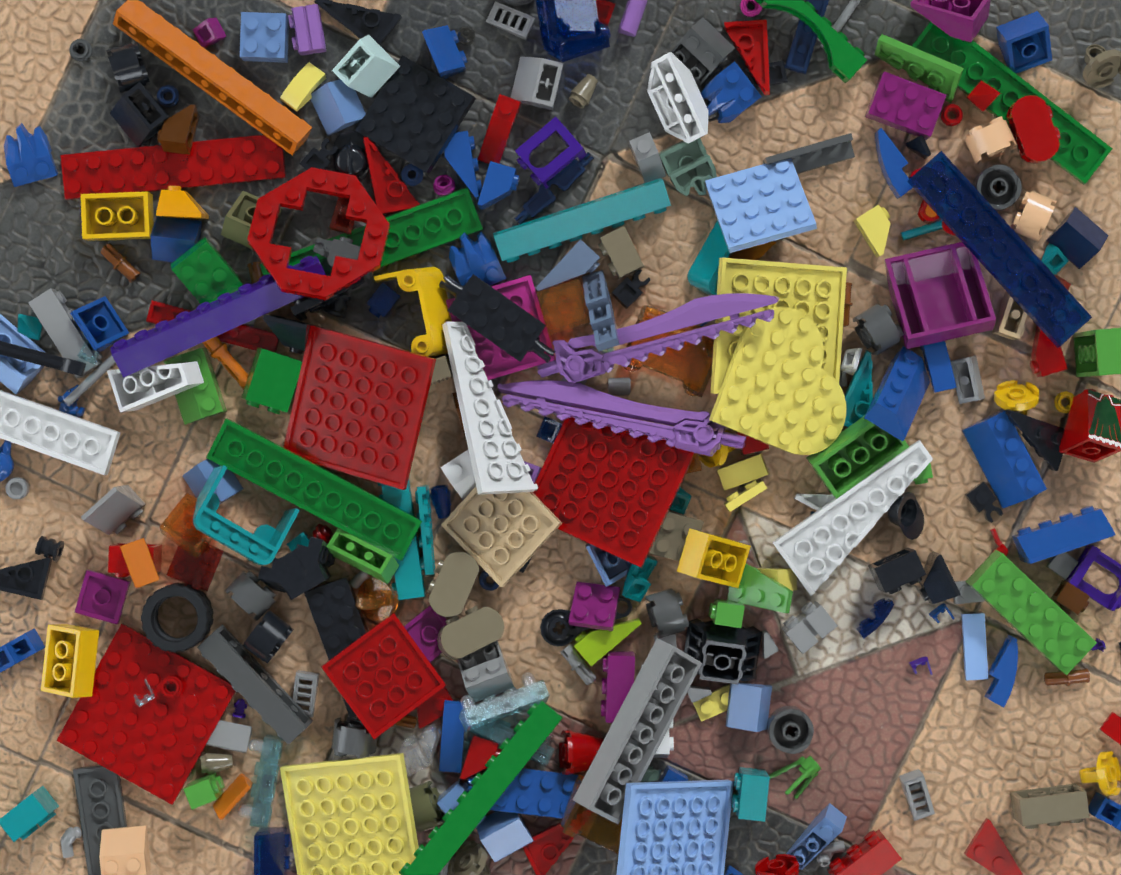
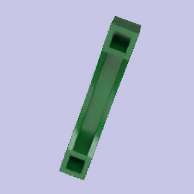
M755 0L764 9L787 12L807 24L823 45L829 69L844 83H847L867 61L864 57V52L858 47H853L848 42L849 40L845 34L831 27L832 23L826 17H820L815 12V7L808 1Z

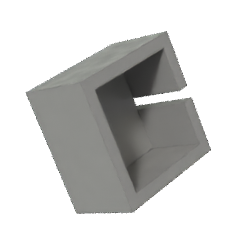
M811 601L805 604L800 609L802 612L796 617L792 615L783 623L785 626L781 628L802 654L819 642L815 638L817 634L824 638L838 626L822 605L816 601L813 604Z

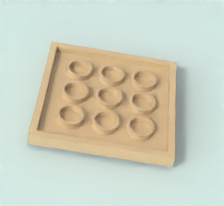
M475 487L441 526L476 560L500 587H504L558 529L562 522L533 492L478 495L477 488Z

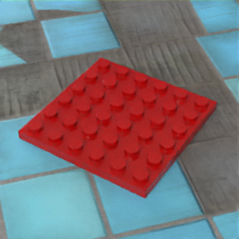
M311 325L284 448L314 464L405 490L408 484L436 359Z
M575 418L565 419L534 483L537 484L538 489L533 493L562 522L558 527L559 530L642 568L696 453L677 449L675 446L670 447L664 439L652 443L647 439V435L633 438L629 435V431L626 430L615 434L611 431L610 426L596 429L593 426V422L579 425L575 422Z
M122 623L95 670L92 697H80L56 741L173 805L236 691L227 680L176 652L163 651L161 648L155 647L144 634ZM169 676L179 678L183 685L181 694L172 699L164 697L160 691L162 680ZM170 683L168 689L170 691L175 690V685Z

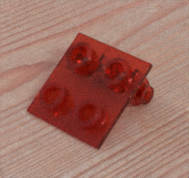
M183 534L166 575L192 585L191 587L194 589H202L208 592L224 551Z

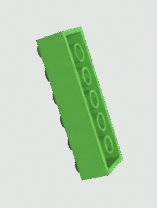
M996 549L965 581L1065 675L1097 644L1090 635L1012 561Z

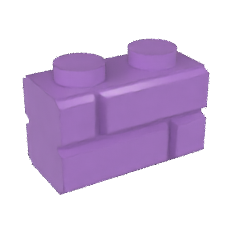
M318 4L291 8L292 15H288L290 28L295 29L296 37H292L294 50H298L300 56L326 52Z

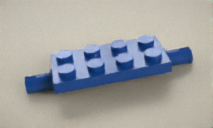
M523 768L490 810L576 820L577 807L580 804L573 801V798L580 786L581 775H563L557 772ZM468 778L467 784L472 785L471 782L473 779ZM467 786L466 792H469L473 786Z

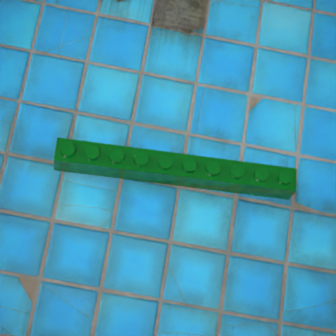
M543 701L539 705L534 703L527 712L530 715L525 722L520 720L513 729L516 734L511 740L509 738L504 740L499 747L502 750L497 757L492 755L485 764L488 769L483 775L480 773L476 775L471 782L473 785L472 789L468 793L464 790L456 800L459 803L456 809L453 811L450 808L442 818L445 821L440 829L436 826L428 835V838L431 840L426 846L422 844L413 854L416 859L411 865L407 862L399 871V874L438 875L563 717Z

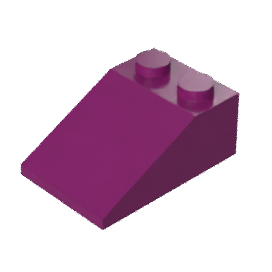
M912 0L911 7L949 36L962 41L972 42L989 17L991 0Z

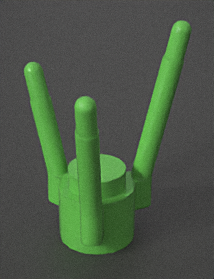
M802 756L797 761L769 775L770 779L801 765L798 769L802 775L785 791V794L789 795L806 778L794 795V798L797 799L821 770V767L811 756L806 759Z

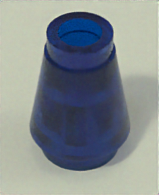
M448 485L431 487L429 496L438 518L449 517L451 514V490L448 489Z

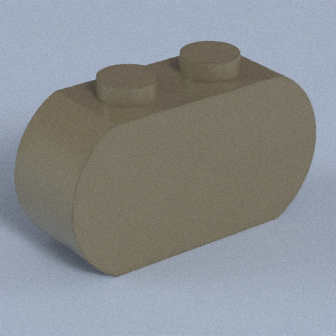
M454 552L449 554L445 561L440 560L435 571L439 573L436 582L431 581L427 593L430 594L429 603L432 609L443 617H454L462 613L479 573L478 564L471 555L464 552Z
M475 606L465 611L467 616L459 619L458 616H454L446 620L447 625L440 629L437 637L438 647L442 654L447 658L458 660L499 640L504 632V622L496 610L490 607L478 609Z

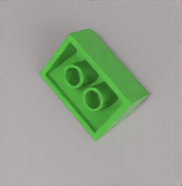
M199 348L164 362L165 364L197 361L204 383L175 394L184 425L227 412L207 348Z

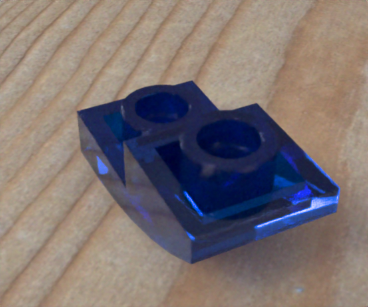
M882 598L873 604L874 608L870 611L875 618L871 619L868 617L859 623L860 627L856 630L860 637L864 639L884 622L894 606L892 600Z

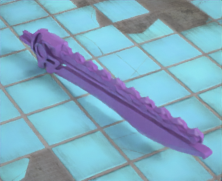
M728 293L696 298L663 315L617 329L620 345L730 316V320L610 352H598L594 334L571 338L569 342L554 340L552 344L556 351V360L538 365L537 371L541 378L560 372V375H563L569 383L573 384L606 372L609 373L614 369V364L627 367L631 364V358L644 362L649 358L650 352L662 356L666 353V347L679 351L684 347V341L697 345L702 341L703 335L716 339L720 335V330L733 334L738 330V324L751 328L756 324L757 318L770 322L774 318L773 309L740 317L739 313L775 304L779 301V297L762 294ZM590 345L595 346V347H592V348L581 349V350L576 349V348H581V347L590 346Z
M533 380L498 384L499 392L507 394L502 398V404L507 408L518 404L525 412L538 409V413L542 416L556 413V417L561 421L572 417L575 418V422L579 425L593 422V426L596 429L610 426L611 431L615 434L626 430L629 431V435L633 438L647 435V439L652 443L664 439L670 447L675 446L677 449L707 456H713L720 449L721 445L742 450L745 445V436L725 432L726 427L709 421L711 415L705 411L694 412L638 403L595 390L581 383L572 384L568 381Z

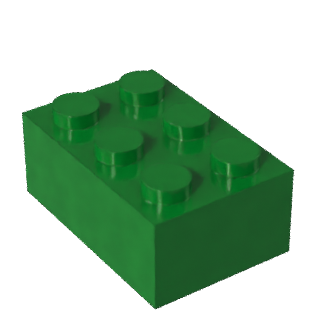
M206 237L170 264L171 270L200 304L218 300L217 298L220 295L236 292L240 286L244 285V282Z

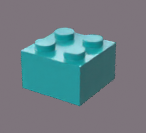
M739 767V773H735L734 786H736L737 792L736 795H732L731 808H733V812L736 813L738 819L765 822L770 776L765 769Z
M42 786L0 818V826L13 842L19 838L23 841L39 828L36 824L41 827L56 815L54 810L59 805L46 788Z

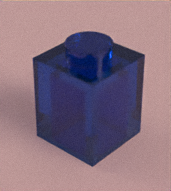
M382 283L367 302L370 306L368 311L377 318L381 315L386 318L402 297Z

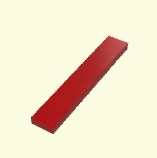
M151 300L146 322L157 324L165 320L171 321L179 313L184 311L191 312V310ZM243 324L217 336L221 342L257 351V347L276 353L279 339L273 332Z

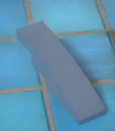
M603 270L582 276L585 303L589 310L590 324L594 331L595 345L598 352L620 345Z

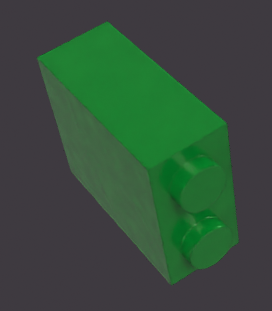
M257 347L241 398L247 400V405L259 408L260 404L267 406V411L280 415L281 411L288 412L300 375L302 361Z

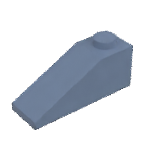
M580 239L538 284L535 290L541 292L584 276L587 272L592 274L600 265L597 262L600 257Z

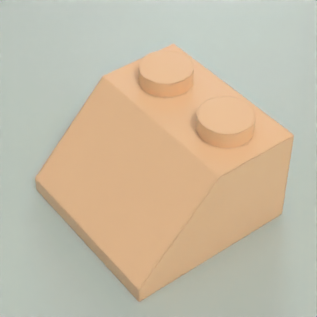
M147 825L102 829L99 856L101 875H146L151 870Z

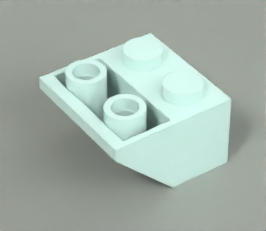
M367 35L358 40L332 71L348 87L372 98L400 66L370 35Z

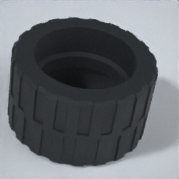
M173 583L158 589L152 596H149L142 609V629L147 639L155 647H159L163 651H186L194 647L209 634L214 620L210 599L198 587L188 583ZM170 597L186 598L196 609L198 616L197 626L186 637L174 638L165 633L159 624V607Z

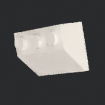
M466 450L440 467L463 500L476 487L469 450Z

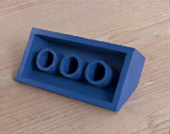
M904 346L891 360L864 417L902 442L909 431L930 384L922 357L906 349Z
M1000 410L962 430L1002 509L1047 490L1020 435L1005 414L1006 410Z
M1088 506L1080 509L1081 513L1079 514L1067 513L1059 516L1060 520L1058 521L1046 520L1038 523L1039 527L1037 528L1025 527L1017 530L1018 534L1012 537L1020 561L1032 564L1115 536V532L1102 509Z

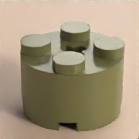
M431 781L409 788L415 827L418 832L445 822L441 814L443 810L437 804L440 794L436 787H430Z

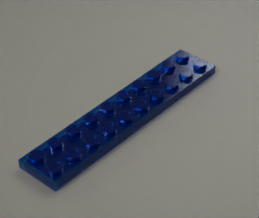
M942 151L907 181L1057 348L1064 344L1092 318Z

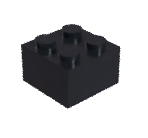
M908 547L868 565L878 589L884 593L889 592V594L902 590L901 586L909 583L913 585L922 581L921 577L926 575L916 550Z

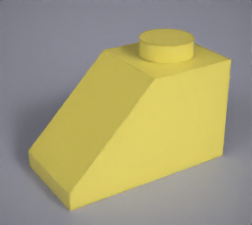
M879 204L853 220L876 258L884 254L891 224L888 220L890 219L888 211L884 207L881 208Z

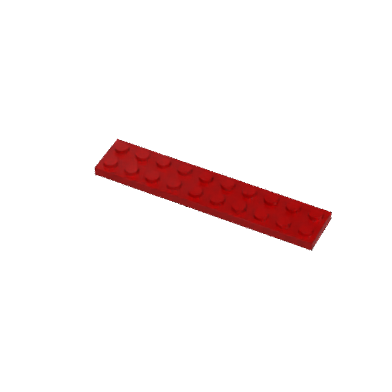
M265 135L195 141L192 144L190 155L165 152L161 145L60 155L66 200L81 199V194L152 192L168 190V186H181L182 189L286 178L284 149Z

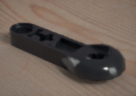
M619 597V601H625L628 604V609L624 613L617 612L615 620L628 616L632 610L631 602L625 597ZM563 609L552 610L547 613L540 625L541 635L544 640L550 645L557 647L569 644L582 631L590 628L569 625L571 611ZM556 622H560L561 625L564 623L563 633L557 634V631L553 632Z

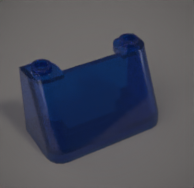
M535 0L542 43L548 54L565 62L610 47V30L603 23L599 22L596 0Z

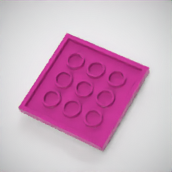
M531 275L492 286V288L545 324ZM454 298L446 300L448 309L455 300ZM450 313L452 322H463ZM467 325L475 342L476 354L485 365L483 370L488 380L547 363L534 352H528L523 360L519 362ZM545 327L539 336L540 341L553 349L547 328ZM544 352L546 355L551 357L550 361L556 360L555 355L551 356L547 352Z

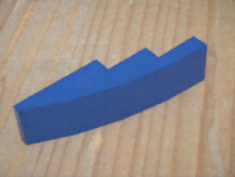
M945 341L920 346V350L923 351L926 369L929 371L933 393L957 388Z

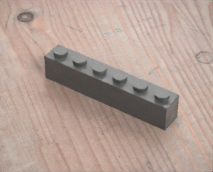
M223 624L197 647L201 651L202 656L216 667L217 672L231 683L232 688L246 699L247 704L261 715L263 721L270 725L277 732L278 737L288 745L313 722Z

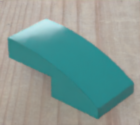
M648 555L642 568L631 564L623 587L622 595L624 597L641 602L651 586L647 579L658 563L655 557Z

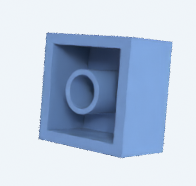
M241 12L240 58L243 61L288 63L289 18L287 14Z

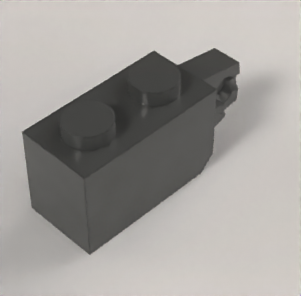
M340 236L339 240L333 239V241L317 239L313 251L326 257L329 265L333 267L335 256L358 260L361 247L353 245V240ZM369 272L363 277L371 279L373 272Z

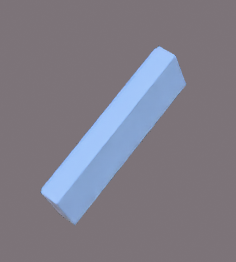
M985 613L961 614L965 680L989 679Z

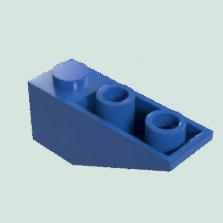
M468 131L457 132L444 150L445 158L477 200L482 190L481 180H476L475 172L479 171L477 158L472 157L471 150L476 149L474 137L469 136Z

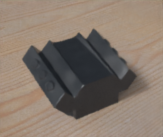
M311 537L308 547L297 544V548L279 559L274 558L272 568L261 566L258 578L271 589L287 593L290 600H293L331 577L332 575L327 568L334 565L336 558L326 547L327 543L324 540Z
M698 618L688 621L689 627L687 628L684 652L702 663L697 672V675H700V679L737 685L739 681L747 682L755 679L762 631L754 626L736 628L716 625L712 620L704 623Z

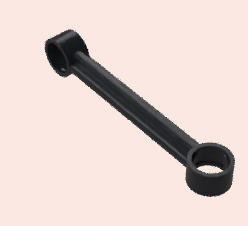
M0 341V355L78 376L84 375L86 367L84 362Z

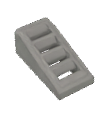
M495 1L486 22L527 40L535 23V18ZM500 9L502 13L499 20L496 21L494 18ZM506 13H509L510 17L507 23L503 24ZM514 17H518V20L514 28L511 27L510 25ZM522 20H524L526 23L523 30L520 31L518 29Z
M298 670L295 675L293 701L298 705L310 706L309 710L303 711L313 718L320 673ZM301 679L312 681V685L301 683ZM300 688L311 689V693L299 692ZM298 697H308L310 702L298 700Z
M917 769L900 775V782L913 820L916 821L935 814L923 773ZM921 788V790H919V791H916V792H913V793L910 792V791H912V790ZM924 796L923 799L913 802L914 799ZM925 804L927 805V807L922 808V809H920V810H917V811H916V809H915V808L920 807V806H922V805H925Z

